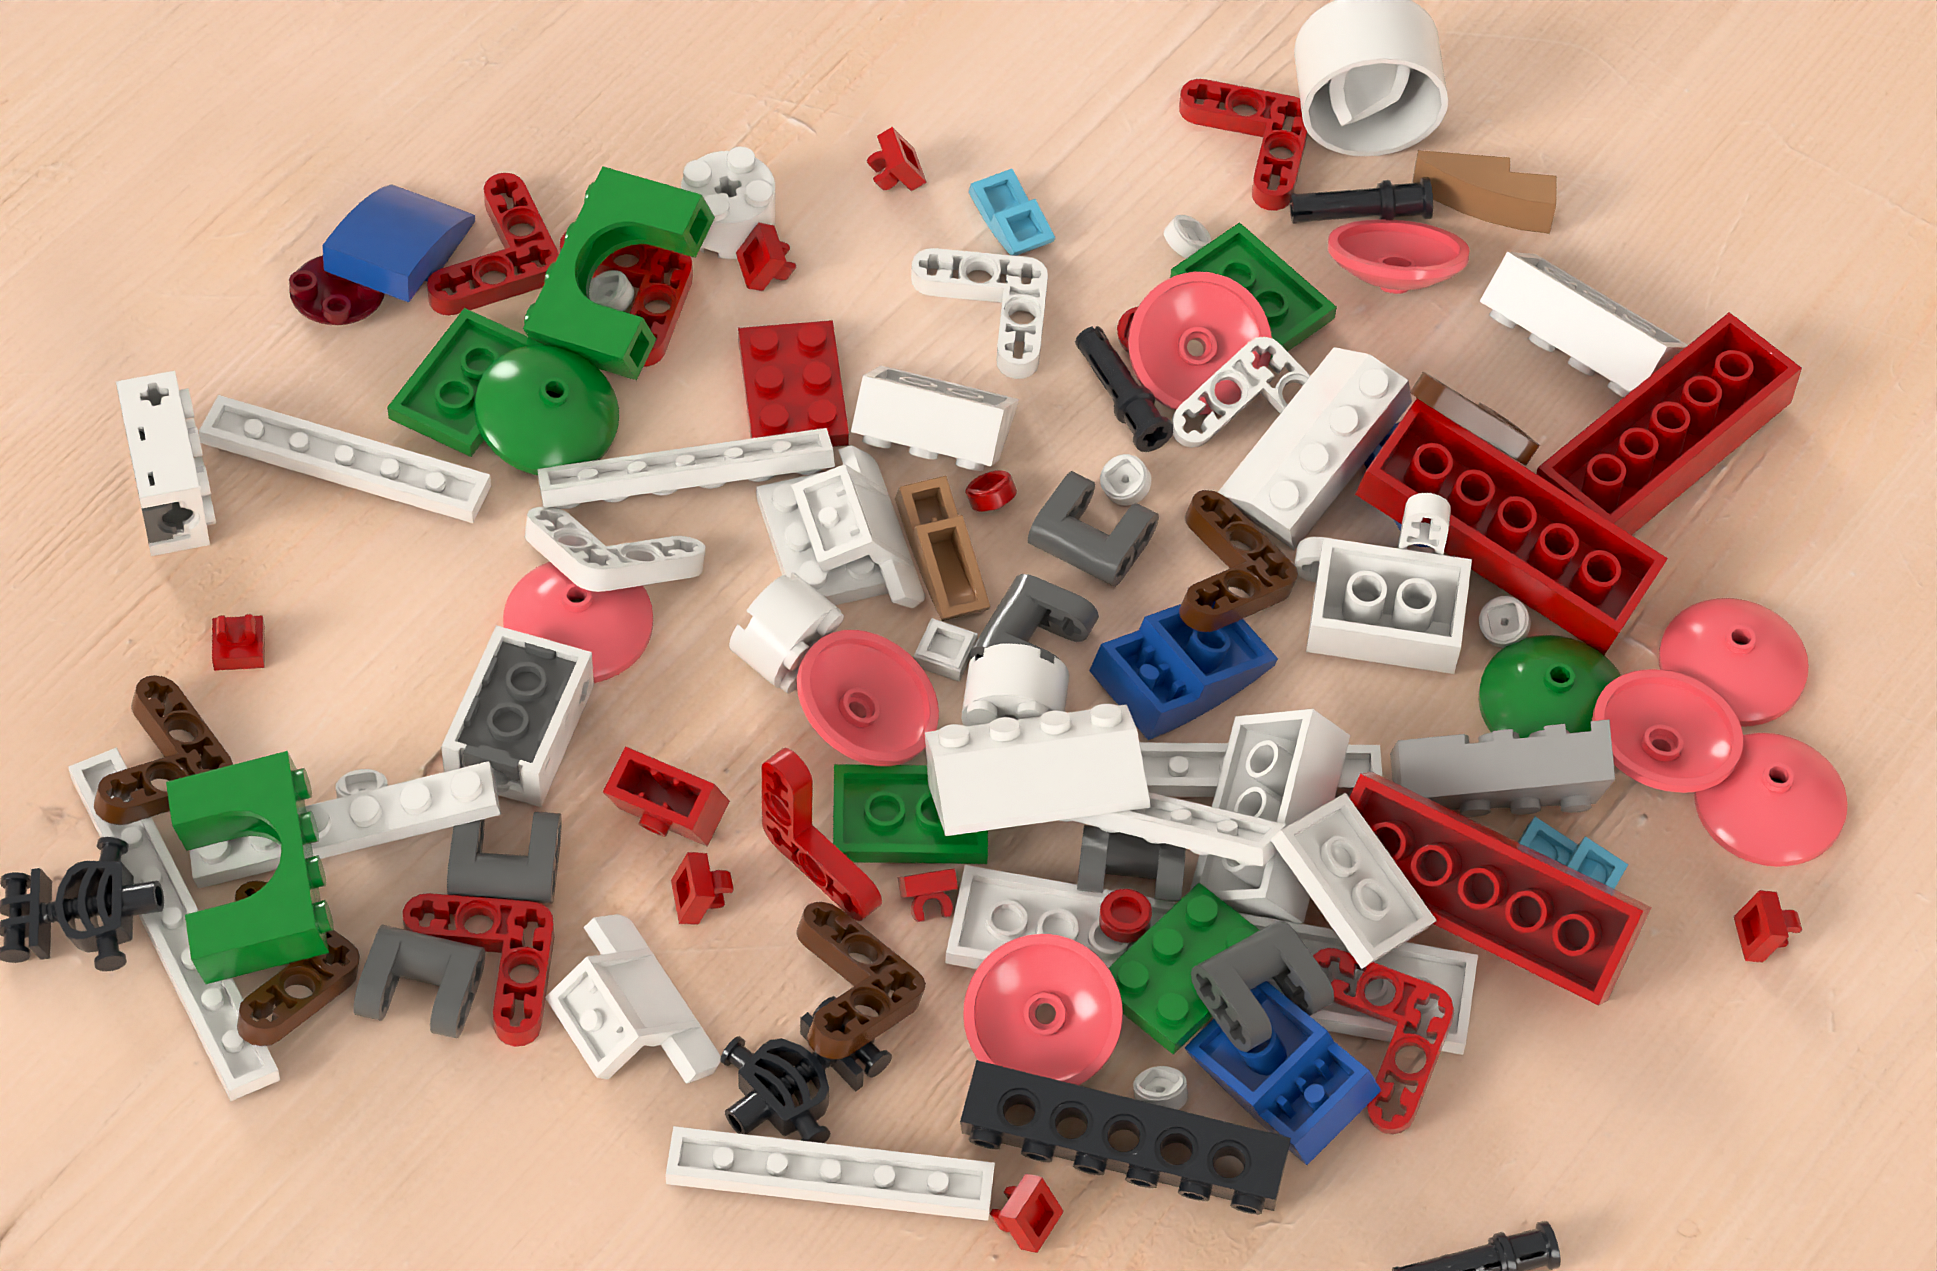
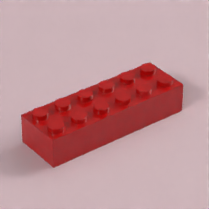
M1728 312L1537 468L1536 474L1633 535L1791 404L1802 367Z
M1416 398L1366 470L1355 493L1356 496L1401 525L1406 502L1410 497L1420 493H1432L1443 497L1449 502L1451 507L1449 530L1444 548L1446 554L1452 557L1472 559L1471 570L1581 641L1597 649L1603 655L1606 654L1668 559L1418 398ZM1423 518L1421 523L1430 524L1431 519Z
M1374 772L1360 773L1349 798L1437 921L1433 923L1434 925L1598 1006L1608 1001L1652 907Z

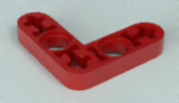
M1194 79L1184 84L1180 93L1179 112L1186 121L1196 125L1263 137L1253 177L1252 198L1259 207L1266 210L1277 211L1287 207L1290 204V194L1294 193L1308 136L1303 123L1300 98L1207 79ZM1197 99L1205 100L1203 104H1196ZM1220 102L1225 103L1224 110L1219 109ZM1238 105H1249L1257 112L1251 116H1242L1237 114L1233 108ZM1286 116L1294 117L1291 132L1283 130ZM1276 147H1284L1289 149L1293 156L1287 159H1279L1274 157L1269 151ZM1272 174L1280 176L1277 190L1268 189Z
M512 173L495 174L485 182L483 188L486 211L505 249L435 271L427 282L429 305L435 312L448 316L457 315L464 308L473 310L543 288L547 269L553 262H556L559 254L525 183L517 175ZM506 193L509 198H513V208L508 210L504 197L499 194ZM521 223L528 224L534 228L526 236H516L509 231L512 226ZM539 260L540 264L545 266L538 267L537 264H535L532 261ZM514 266H517V272L521 274L515 275ZM491 271H498L506 276L504 281L498 284H488L481 279L484 274ZM473 280L474 289H470V283L467 281ZM450 288V290L455 294L448 295V293L443 289Z
M566 232L560 238V252L564 245ZM647 244L630 245L613 252L603 260L592 278L603 272L616 270L622 272L633 287L639 288L630 314L643 317L656 338L654 346L643 366L648 367L661 361L665 355L692 285L693 263L690 256ZM624 254L633 255L639 259L637 264L630 267H621L614 260ZM671 268H677L673 271L670 278V286L665 284L664 273H668ZM662 300L667 302L670 308L662 313H652L645 306L651 301Z
M786 747L782 748L767 759L761 767L763 829L771 843L847 915L854 920L862 921L881 906V894L874 882L812 825V775L804 761L794 751Z
M433 893L419 894L412 897L405 904L402 911L405 930L483 947L485 952L502 953L493 1006L495 1033L503 1043L514 1047L525 1046L533 1042L539 1036L542 1028L555 938L553 915L550 910L543 904L532 901ZM424 914H434V919L430 921L428 927L420 926L419 921L423 920ZM450 914H455L456 930H449L448 924H451ZM475 915H484L493 921V925L488 931L479 934L469 932L465 929L464 925L470 917ZM528 922L538 923V928H535L533 934V948L524 947L523 929H526ZM520 964L532 965L539 972L538 976L528 983L515 982L510 978L509 974L514 967ZM515 999L524 1001L525 1019H522L518 1027L510 1026V1020L513 1019L515 1013Z
M1336 948L1321 949L1313 954L1320 967L1328 968L1332 961L1338 962L1340 973L1351 979H1355L1356 969L1364 971L1357 981L1355 997L1347 995L1351 990L1350 983L1334 979L1331 982L1334 991L1333 1002L1397 1026L1376 1077V1082L1381 1092L1367 1105L1369 1119L1376 1129L1382 1133L1392 1135L1402 1133L1410 1127L1415 1119L1452 1025L1454 1016L1452 999L1442 988L1375 962L1361 969L1351 953ZM1386 979L1395 987V997L1387 1005H1373L1365 997V989L1373 980ZM1430 998L1438 1000V1009L1444 1013L1442 1018L1433 1017L1428 1025L1427 1037H1436L1433 1044L1420 1035L1405 1033L1407 1027H1410L1417 1033L1421 1024V1012L1416 1009V1006L1418 1004L1427 1005ZM1406 1046H1416L1426 1055V1064L1416 1073H1405L1395 1063L1397 1053ZM1388 1075L1401 1084L1417 1086L1414 1093L1404 1087L1400 1097V1107L1406 1113L1404 1116L1395 1114L1391 1121L1383 1119V1110L1377 1106L1379 1101L1389 1102L1395 1090V1083L1385 1082Z

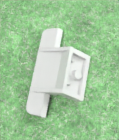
M852 445L839 449L843 465L791 485L818 564L824 573L870 555L872 561L879 564L892 603L915 608L924 601L925 594L879 466L870 454Z
M619 914L594 917L584 926V929L601 955L587 956L545 998L595 1076L609 1080L644 1045L652 1047L661 1045L686 1084L712 1075L720 1063L721 1057L719 1052L632 921Z

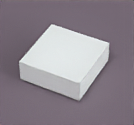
M931 618L913 658L924 670L960 682L971 658V649L978 640V633Z

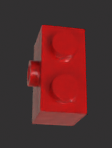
M626 746L603 790V793L620 810L639 817L638 824L646 830L662 837H666L668 832L672 831L707 847L730 802L714 783Z

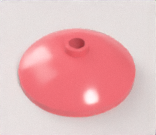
M1375 219L1351 222L1334 229L1328 238V252L1339 266L1360 280L1378 286L1381 290L1393 294L1426 288L1452 278L1464 269L1469 261V247L1463 239L1444 229L1412 221Z
M1189 272L1165 280L1151 290L1143 299L1130 325L1128 350L1132 368L1141 385L1149 389L1154 395L1155 400L1176 411L1186 399L1248 342L1258 337H1272L1270 326L1262 307L1246 288L1236 281L1219 274ZM1196 340L1202 344L1203 354L1201 356H1193L1188 352L1187 344L1189 341ZM1253 351L1255 359L1252 366L1257 370L1262 366L1268 368L1271 353L1267 351L1260 355ZM1223 380L1216 384L1214 389L1215 396L1220 402L1229 405L1235 404L1240 400L1241 390L1235 382ZM1201 397L1199 400L1204 402L1206 406L1198 415H1209L1213 410H1211L1205 398Z
M547 562L526 574L512 589L505 604L503 625L504 628L592 652L594 683L619 675L640 658L652 635L653 610L650 598L643 585L611 591H589L574 584L551 562ZM575 599H581V600H583L582 602H579V603L571 602L572 600H575Z
M1716 598L1701 601L1687 607L1669 623L1662 637L1659 649L1660 670L1672 671L1692 677L1713 689L1733 709L1741 727L1764 724L1784 715L1799 700L1808 677L1809 664L1806 649L1793 627L1772 610L1760 604L1742 599ZM1734 641L1741 642V643H1743V644H1745V645H1739V644L1735 643Z
M841 630L830 633L814 643L800 663L797 675V691L800 704L808 721L830 746L853 760L874 766H895L906 763L917 757L926 748L925 732L936 731L939 719L938 701L927 674L908 652L880 635L861 630Z
M1657 669L1626 673L1610 682L1604 688L1593 711L1592 721L1610 720L1614 765L1635 781L1655 789L1686 793L1702 791L1716 786L1733 772L1743 750L1742 728L1730 705L1707 685L1680 673Z
M1773 733L1743 735V750L1733 772L1718 785L1694 792L1698 816L1704 828L1720 846L1746 861L1775 867L1805 863L1828 850L1840 835L1845 823L1848 807L1844 784L1836 769L1821 753L1797 739ZM1771 778L1781 780L1783 783H1776Z
M1034 934L1019 937L1003 944L983 960L968 985L964 1001L963 1019L968 1042L978 1061L1080 1085L1093 1077L1106 1064L1114 1052L1122 1029L1123 1007L1116 980L1107 965L1097 954L1070 938L1052 934ZM1043 1003L1051 1004L1056 1011L1055 1019L1049 1024H1044L1037 1018V1009Z

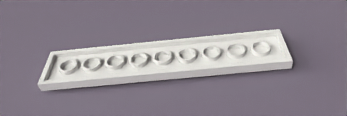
M965 865L945 963L977 969L988 955L1011 940L1027 935L1052 934L1070 938L1083 944L1097 954L1109 968L1135 942L1121 943L1107 937L1100 927V906L1103 899L1113 892L1112 890L1103 889V893L1077 890V884ZM1146 897L1152 907L1150 928L1178 902ZM1239 913L1259 930L1278 921L1277 919ZM1285 921L1295 930L1312 955L1325 948H1336L1350 953L1334 929ZM1405 942L1374 961L1377 964L1436 985L1448 993L1452 999L1454 1016L1441 1051L1463 1055L1467 1040L1478 955ZM1332 961L1328 968H1322L1330 982L1334 979H1339L1350 983L1351 990L1347 995L1356 996L1357 981L1364 971L1356 969L1355 979H1351L1340 973L1338 962ZM1273 978L1267 980L1284 995ZM1386 979L1373 980L1365 989L1367 1000L1377 1006L1390 1003L1396 993L1393 984ZM1430 998L1427 1005L1418 1004L1416 1006V1009L1421 1012V1024L1417 1033L1410 1027L1406 1028L1405 1033L1420 1035L1433 1044L1436 1037H1427L1428 1025L1433 1017L1442 1018L1444 1013L1438 1009V1000ZM1334 1002L1310 1016L1327 1031L1391 1042L1397 1027Z

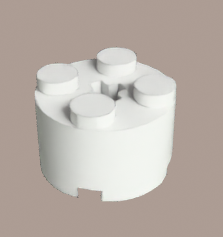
M740 146L732 148L730 151L710 153L697 160L688 162L684 167L681 189L701 194L715 216L699 251L704 253L705 248L718 252V258L737 259V250L759 222L775 225L774 177L769 168L757 159L754 152L749 148Z
M791 572V578L784 574L767 586L747 609V612L753 617L746 629L737 624L732 633L729 648L776 688H781L789 694L797 688L798 669L805 654L820 638L835 632L842 623L844 615L839 608L796 573Z
M998 644L985 648L983 657L976 660L974 656L969 663L961 717L963 725L988 724L995 719L1003 717L1016 720L1039 717L1046 712L1055 710L1065 712L1069 683L1067 667L1055 656L1054 664L1040 658L1041 649L1028 645Z

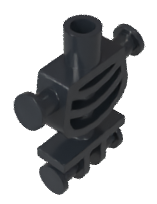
M101 837L98 839L97 848L101 850L99 861L77 862L67 870L58 887L54 902H52V880L41 868L31 869V876L20 872L4 874L0 878V885L5 889V898L0 900V913L9 918L0 921V935L4 937V946L0 947V960L9 963L27 961L30 958V949L40 960L49 959L51 922L57 921L65 935L78 949L87 953L98 951V956L94 959V965L97 970L107 972L120 969L125 966L127 960L126 955L119 951V944L133 939V916L163 911L164 894L162 886L157 880L134 884V876L121 862V856L128 852L129 844L122 839L114 837ZM97 916L101 917L104 926L99 927ZM75 918L81 919L87 931L81 932L76 930ZM26 937H29V948L25 946Z
M832 996L824 1000L814 1011L813 1017L809 1012L800 1017V1034L806 1040L815 1013L837 997ZM842 1024L839 1031L843 1033L845 1026ZM737 1036L726 1046L720 1061L725 1066L733 1064L739 1069L738 1087L745 1096L726 1109L725 1116L738 1134L747 1135L768 1119L783 1136L798 1131L802 1137L801 1141L825 1143L831 1133L826 1126H820L817 1120L825 1115L829 1105V1085L825 1073L826 1068L831 1066L856 1092L863 1087L864 1072L870 1078L877 1076L889 1065L892 1055L888 1050L880 1051L873 1044L875 1039L842 1059L822 1057L816 1052L811 1053L803 1046L782 1038L769 1040L753 1053L745 1047V1040ZM859 1059L866 1066L863 1070L855 1060ZM810 1080L818 1089L817 1095L812 1099L806 1084ZM792 1094L795 1095L800 1105L796 1108L791 1097Z

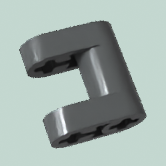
M1071 471L1065 476L1036 516L1029 531L1028 543L1116 587L1151 540L1158 524L1159 514L1138 503H1134L1127 510L1112 533L1108 535L1079 520L1092 499L1095 482Z
M1020 574L1014 579L971 649V659L974 656L976 660L983 657L984 649L993 645L1022 644L1041 649L1040 658L1054 664V656L1058 658L1056 655L1029 643L1036 628L1040 627L1074 642H1082L1087 639L1099 618L1098 611L1087 599L1038 577Z
M534 812L528 856L482 853L485 819L453 826L447 874V895L553 903L561 844V813Z
M1084 825L1077 890L1103 893L1105 874L1156 879L1154 899L1180 901L1186 848L1166 843H1150L1141 837L1121 832L1110 833L1096 826Z
M1282 920L1272 923L1193 967L1191 971L1192 983L1198 996L1232 1044L1243 1052H1247L1267 1041L1272 1035L1269 1018L1250 991L1256 986L1273 978L1284 995L1309 1016L1329 1006L1334 1000V991L1327 975L1295 930Z
M381 925L359 979L354 999V1014L379 1021L383 1020L389 1009L399 978H407L440 986L432 1009L430 1031L435 1034L459 1038L464 1029L482 977L485 964V948Z

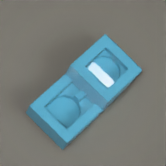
M1013 169L971 183L968 192L994 236L1010 255L1017 256L1054 242L1055 236L1036 199L1028 200Z
M1536 816L1527 825L1518 840V843L1615 889L1628 866L1627 863L1586 836L1577 844Z

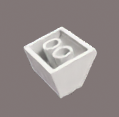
M879 366L863 375L851 432L864 435L862 442L872 446L890 448L891 443L894 442L910 446L909 453L917 457L937 459L938 454L957 458L955 464L959 467L984 471L985 465L992 466L1000 459L1019 399Z
M1323 537L1306 652L1454 674L1462 643L1472 559Z

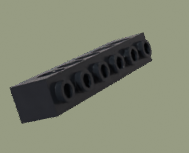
M978 1060L975 1063L960 1120L962 1134L970 1135L969 1141L980 1147L1000 1149L1001 1143L1022 1148L1021 1154L1036 1161L1052 1162L1053 1156L1074 1161L1073 1167L1088 1174L1104 1175L1105 1169L1126 1174L1125 1180L1140 1187L1157 1188L1159 1182L1179 1187L1178 1194L1183 1197L1197 1201H1209L1211 1195L1231 1200L1230 1206L1238 1211L1256 1215L1262 1214L1263 1209L1275 1210L1291 1140L1289 1137ZM1024 1104L1029 1106L1035 1115L1028 1124L1016 1126L1005 1119V1113L1013 1105ZM1067 1117H1077L1087 1126L1084 1134L1075 1139L1061 1136L1056 1128ZM1129 1130L1138 1137L1139 1143L1131 1151L1120 1152L1110 1145L1109 1138L1116 1131ZM1181 1143L1188 1147L1192 1155L1187 1162L1181 1165H1172L1163 1159L1161 1151L1168 1144ZM1222 1156H1234L1241 1161L1244 1170L1234 1178H1225L1215 1171L1213 1165Z

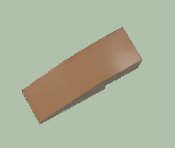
M1418 150L1412 183H1418L1421 178L1429 177L1433 200L1460 213L1489 223L1518 230L1550 234L1556 209L1557 176L1510 172L1509 157Z
M947 476L900 486L895 497L898 511L919 571L941 620L945 621L989 610L991 606L963 515L958 516Z

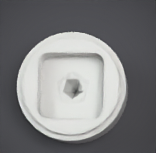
M1187 215L1175 216L1164 230V236L1168 244L1184 258H1188L1211 242L1207 229L1199 221Z
M616 270L606 271L591 280L589 298L597 304L624 311L629 307L634 298V288L622 272Z
M1123 454L1112 458L1105 464L1101 471L1100 484L1112 502L1128 506L1138 503L1147 495L1151 487V475L1138 457Z
M1500 596L1485 604L1479 616V626L1485 638L1492 645L1504 648L1527 637L1531 627V620L1528 611L1519 600L1510 596Z
M371 769L351 771L337 781V798L388 786L387 779L382 773Z
M1157 1066L1141 1072L1133 1083L1136 1100L1179 1110L1188 1099L1186 1078L1182 1072L1172 1067Z

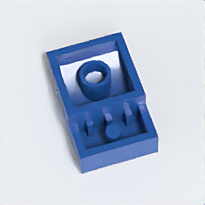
M393 184L382 187L371 193L350 211L323 243L324 271L410 302L424 281L428 282L429 277L435 271L445 266L475 223V215Z
M1181 604L1145 616L1138 631L1102 643L1089 671L1119 706L1127 705L1136 727L1148 740H1151L1214 709L1275 666L1278 658L1244 619L1216 631L1200 632L1183 622L1179 614Z
M1265 981L1250 991L1269 1018L1272 1029L1270 1039L1247 1052L1240 1051L1228 1039L1216 1020L1213 1019L1184 1048L1269 1133L1291 1138L1289 1151L1304 1164L1308 1165L1381 1092V1089L1370 1070L1334 1042L1324 1027L1268 981Z

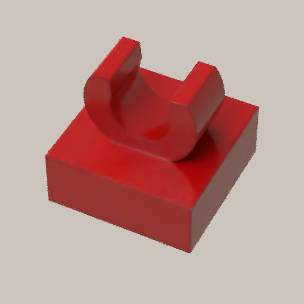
M893 127L877 135L882 151L873 153L866 161L876 173L884 169L882 173L873 177L874 182L882 190L893 188L899 180L911 192L927 183L916 151L906 139Z
M759 222L736 252L748 289L763 291L773 278L787 280L797 268L795 263L786 261L785 255L789 252L790 246L779 240L775 225Z
M245 614V616L225 617V615H221L217 618H212V663L214 671L265 668V625L263 615L253 616L252 614Z
M687 852L671 879L679 924L698 925L708 908L724 907L723 893H732L734 891L731 872L726 870L710 871L707 853Z
M955 868L897 877L900 897L916 896L911 904V914L916 922L925 921L923 905L929 899H935L939 902L942 917H950L952 915V901L943 891L958 889Z
M1759 890L1733 916L1745 961L1763 963L1777 948L1786 947L1789 944L1787 939L1789 937L1788 932L1800 933L1802 931L1798 912L1782 910L1778 894L1773 891Z
M1025 1174L1018 1186L1005 1188L1004 1194L1008 1201L1002 1210L992 1209L989 1214L1000 1230L1010 1232L1021 1250L1038 1253L1064 1210L1043 1177Z

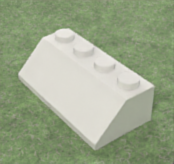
M1507 252L1480 302L1492 308L1489 316L1512 329L1518 324L1530 331L1531 335L1528 339L1549 352H1554L1555 348H1558L1571 356L1568 364L1584 374L1593 376L1596 371L1611 381L1607 387L1622 397L1629 394L1688 346L1536 254Z
M1334 347L1218 493L1228 498L1249 520L1295 550L1299 542L1305 538L1412 403L1409 380L1370 354Z
M1100 704L1091 710L1068 713L1055 710L1046 712L1039 717L1017 720L1003 717L995 719L988 724L973 726L951 724L942 727L940 730L925 732L928 786L945 836L1150 808V798L1138 732L1127 705Z
M1314 709L1235 716L1212 807L1286 824V827L1335 799L1350 735ZM1279 852L1263 867L1245 866L1236 860L1212 854H1199L1191 889L1200 882L1238 913L1304 923L1310 895Z

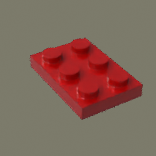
M833 320L738 328V342L751 439L827 428L832 447L849 446V431Z

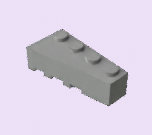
M1610 720L1591 721V731L1570 733L1566 730L1565 724L1544 726V730L1530 734L1529 738H1520L1518 733L1513 732V729L1498 730L1479 736L1478 743H1469V736L1465 734L1398 740L1390 753L1393 782L1450 810H1460V815L1467 817L1487 815L1491 813V808H1510L1512 814L1518 815L1537 813L1541 811V806H1561L1562 812L1569 813L1587 811L1592 808L1591 804L1598 802L1615 780Z

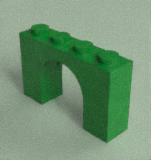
M602 166L595 182H592L586 190L584 205L576 221L572 222L566 231L564 245L556 262H553L547 269L545 284L536 302L531 304L526 312L523 330L527 336L545 345L570 350L589 360L598 369L637 380L656 338L643 317L591 301L589 298L591 279L604 259L613 252L630 245H653L696 258L715 219L704 197L698 193Z
M288 751L167 781L166 786L172 826L186 851L247 836L267 838L281 846V858L278 868L268 883L259 891L236 902L185 914L191 961L204 983L210 984L329 953L326 932L333 931L334 926L327 901L320 900L319 887L326 886V876L319 855L313 856L311 843L319 842V833L312 811L306 812L305 799L312 798V790L305 768L297 769Z

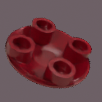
M323 255L303 264L289 278L290 298L294 307L306 318L326 325H346L367 318L378 309L385 293L324 271Z

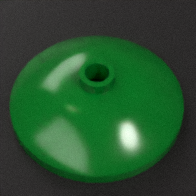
M530 345L513 349L503 354L486 369L475 394V419L487 445L509 465L533 475H538L537 469L600 460L612 445L619 425L618 401L605 375L586 358L561 347ZM546 391H553L559 394L560 397H550Z
M1556 635L1531 636L1504 647L1490 660L1480 682L1479 708L1490 732L1513 729V732L1518 733L1520 738H1529L1530 734L1544 730V726L1565 724L1566 730L1570 733L1591 731L1593 711L1601 692L1610 682L1622 675L1605 655L1588 644ZM1553 679H1559L1565 683H1557Z

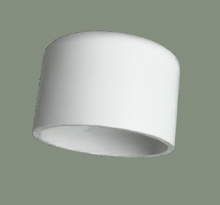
M1334 0L1314 12L1301 27L1295 42L1294 56L1302 118L1307 132L1320 145L1332 151L1351 156H1380L1398 152L1419 143L1440 125L1447 111L1448 95L1439 36L1433 19L1420 5L1412 0Z

